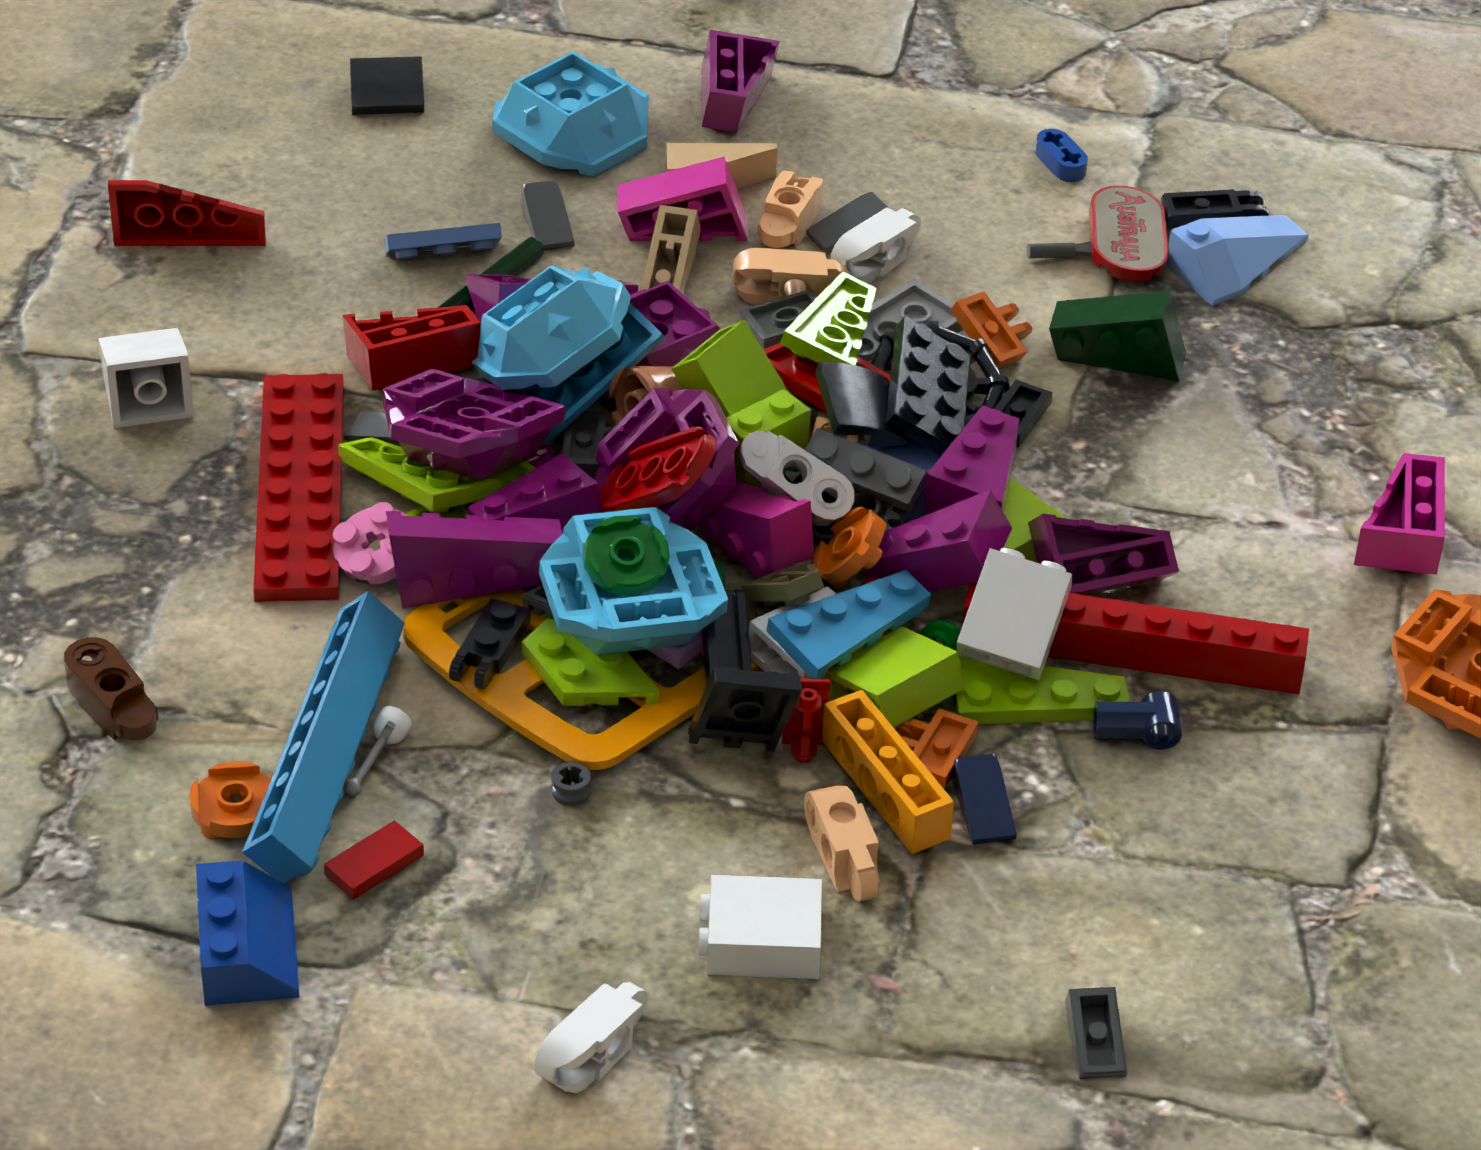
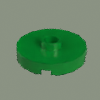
M631 515L613 516L600 521L592 529L588 538H586L583 548L584 569L591 580L603 590L620 596L640 595L654 589L664 579L670 559L668 542L662 532L653 524L650 527L642 523L641 518ZM620 557H628V558H630L632 561H623V560H621V559H619V558H620Z

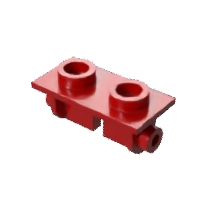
M801 679V694L781 738V744H791V753L800 763L810 762L817 754V745H824L822 742L824 703L829 702L830 679Z

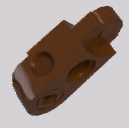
M98 637L83 638L69 645L64 652L67 686L71 695L79 702L81 708L113 740H116V735L119 738L123 737L128 740H142L151 736L157 726V707L146 695L143 681L115 646L109 641ZM90 656L92 661L82 660V658Z

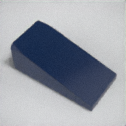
M986 754L955 759L952 783L972 844L1016 839V829L997 755Z

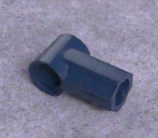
M1152 692L1146 695L1141 702L1096 701L1094 703V738L1144 739V742L1149 747L1159 750L1176 746L1182 738L1178 700L1168 692Z

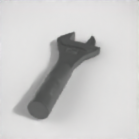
M1091 241L1077 244L1074 242L1027 244L1026 248L1028 259L1069 258L1075 256L1092 257Z

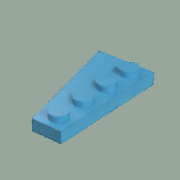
M907 570L772 616L768 618L766 631L812 679H822L826 676L827 669L835 664L839 667L851 660L854 651L863 645L867 648L879 641L881 633L887 629H897L927 609L931 593Z

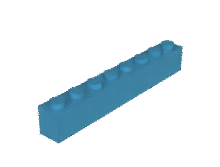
M369 591L339 610L242 851L270 876L284 884L298 875L301 877L306 876L313 870L319 860L317 852L320 844L331 829L329 821L333 810L343 797L341 789L346 777L355 766L354 755L358 746L366 737L367 730L365 727L367 721L378 705L376 698L380 687L389 676L388 666L401 645L399 638L405 622Z

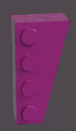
M386 511L389 539L402 609L539 586L542 584L539 576L540 560L550 546L562 535L559 519L505 517L501 521L483 520L482 515H465V519L440 518V513H422V517L402 516L399 511Z

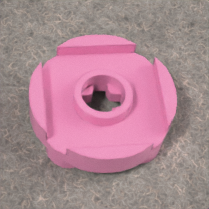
M379 502L373 507L359 511L346 522L338 524L334 529V557L339 561V567L350 580L357 582L356 579L367 580L370 585H379L397 578L389 539L386 511L399 510L394 509L390 503ZM381 540V548L374 551L371 547L368 548L372 542Z

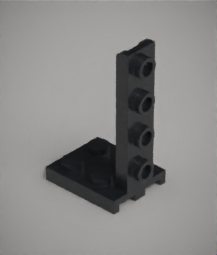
M725 590L728 597L727 612L702 629L706 688L688 728L689 743L698 744L700 738L722 739L723 747L741 748L742 742L765 744L766 751L774 752L801 694V676L786 675L779 672L752 671L745 590Z

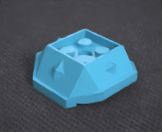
M572 51L514 81L504 98L495 102L492 131L543 165L559 169H576L579 171V174L596 177L647 149L649 95L616 75L614 67L606 69L600 64L595 65Z
M551 265L482 315L478 358L471 363L479 375L502 390L523 389L534 384H538L540 388L556 387L620 340L623 330L621 321L628 311L631 296L623 283L599 271L592 274L587 267L579 271H573Z
M657 507L572 516L564 527L563 534L550 546L540 560L539 576L558 631L572 634L594 655L688 645L704 627L727 612L728 597L707 543L688 529L670 522V517ZM631 515L641 518V522L650 527L653 524L662 532L668 542L670 559L664 579L654 589L640 595L620 596L603 590L591 580L584 569L583 548L586 538H588L592 529L600 521L613 516ZM620 557V558H619V559H621V560H623V561H632V560H631L630 558H628V557Z

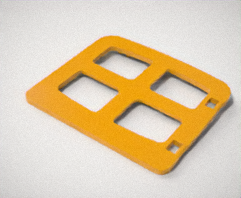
M523 589L423 604L407 615L404 620L405 625L402 630L404 643L443 678L489 713L537 745L566 762L583 764L589 770L607 769L617 765L694 715L706 688L705 667L671 688L663 687L651 679L660 690L658 703L645 704V697H627L639 705L640 708L604 732L588 734L526 697L528 692L544 683L542 677L527 659L502 674L495 673L486 689L478 688L474 685V675L478 667L470 666L461 682L453 681L449 678L450 665L460 646L444 631L486 606L491 598L523 606L521 596L527 593ZM452 602L459 605L448 613L441 610V608ZM532 609L531 620L527 628L534 631L546 620V614L538 616L534 614V609ZM751 660L752 671L760 672L763 670Z

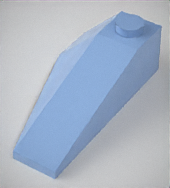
M1286 215L1199 219L1171 230L1166 267L1211 306H1215L1244 294L1250 289V283L1255 278H1263L1269 273L1270 266L1277 260L1283 261L1308 240V234Z

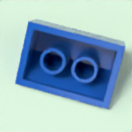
M243 860L196 864L200 961L205 1006L300 997L292 888Z

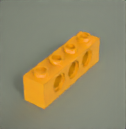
M859 690L824 703L822 742L911 854L950 840L954 801L863 690Z

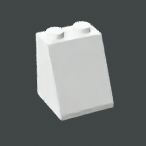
M178 328L99 338L102 371L113 428L194 417L188 353Z

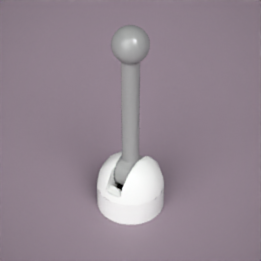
M385 706L381 709L373 724V731L378 740L353 779H348L344 783L343 789L347 795L356 796L360 793L361 781L385 744L395 745L406 737L412 727V722L405 712L392 706Z

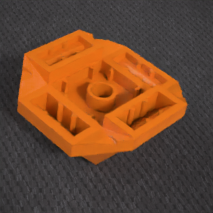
M1434 589L1393 635L1391 650L1405 702L1443 720L1448 730L1460 728L1481 739V595H1452L1451 591Z

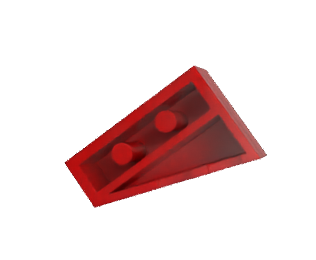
M467 305L417 309L418 316L393 318L392 311L380 312V319L357 321L355 314L343 315L347 356L372 391L383 390V388L429 369L446 373L452 371L463 372L473 366L471 362L478 358L481 322Z

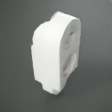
M885 208L844 233L835 244L830 259L837 260V262L843 264L847 268L849 275L867 284L876 278L881 279L906 260L907 248L911 245L920 229V217L904 208L896 212Z
M755 431L744 438L739 448V456L744 464L743 468L762 482L761 486L768 489L774 496L783 493L789 495L790 500L795 502L802 499L810 500L812 524L830 526L843 518L851 510L854 503V489L851 482L843 474L781 434L777 437L770 431H767V433ZM786 467L798 469L802 475V482L798 484L788 482L784 478L783 469ZM822 492H827L837 500L834 503L824 502Z
M623 982L617 989L604 983L548 1034L536 1055L535 1073L562 1090L571 1093H579L585 1090L595 1079L600 1081L632 1048L633 1027L638 1023L646 1008L648 992L631 982Z

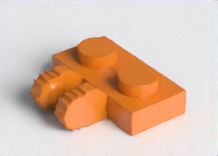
M985 291L956 301L950 309L970 338L975 340L982 338L988 344L987 350L998 368L1020 361L1028 352L1020 341L1032 333V326L1027 321L1012 327L1007 323L1019 314V308L1015 303L996 308Z
M938 708L929 724L916 719H909L894 727V729L945 790L953 777L954 760L965 757L978 735L979 721Z

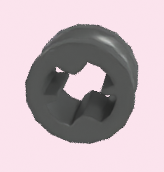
M566 762L554 768L551 775V794L557 802L575 806L588 800L591 795V773L585 765L577 762Z

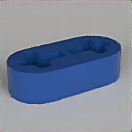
M1044 129L1037 134L1035 154L1057 178L1066 182H1077L1084 179L1087 171L1088 156L1065 132L1058 129Z

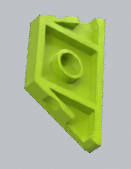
M548 617L522 641V655L530 662L563 706H584L589 703L618 705L619 697H645V704L659 702L660 690L628 652L594 655L572 634L558 631L554 619L551 620Z

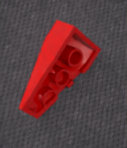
M108 180L114 246H266L265 213L262 210L148 180Z

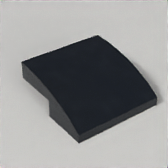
M422 56L350 58L352 115L424 113Z
M819 361L815 375L834 435H864L867 446L906 445V435L886 424L890 387L888 378L875 371L856 365Z

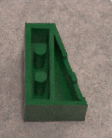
M1170 291L1057 301L1049 331L1058 360L1180 380L1186 349Z

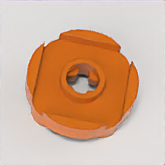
M857 507L849 511L830 528L835 535L827 545L821 541L816 549L813 564L819 570L821 577L835 589H839L862 568L868 570L875 566L882 555V550L878 546L883 538L887 523L869 509L868 511L864 507Z
M232 761L215 765L208 769V777L202 779L199 784L197 778L191 786L189 798L192 817L201 827V833L206 838L247 837L250 834L273 775L270 773L269 778L266 774L260 772L258 765L251 762ZM240 796L241 802L230 803L231 797Z

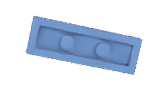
M500 223L388 234L384 239L386 255L395 254L396 260L417 258L419 257L418 251L433 250L434 256L456 253V247L470 246L472 252L494 249L493 243H498L501 240L502 233Z

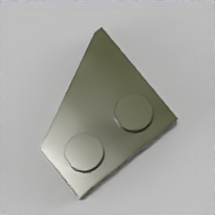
M810 559L741 585L742 590H745L746 601H762L764 607L782 602L787 607L798 605L810 600L809 593L824 587L820 572L811 563Z

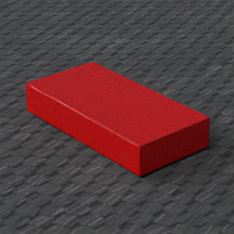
M394 820L324 863V875L354 900L424 856V844Z

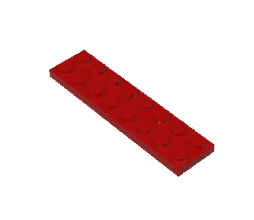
M343 374L264 375L253 584L254 602L339 600L340 567L339 561L335 559L333 552L335 543L333 531L341 523L342 461L338 455V444L343 443Z

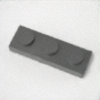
M820 428L816 429L805 448V451L843 474L851 482L854 490L911 512L926 485L927 470Z

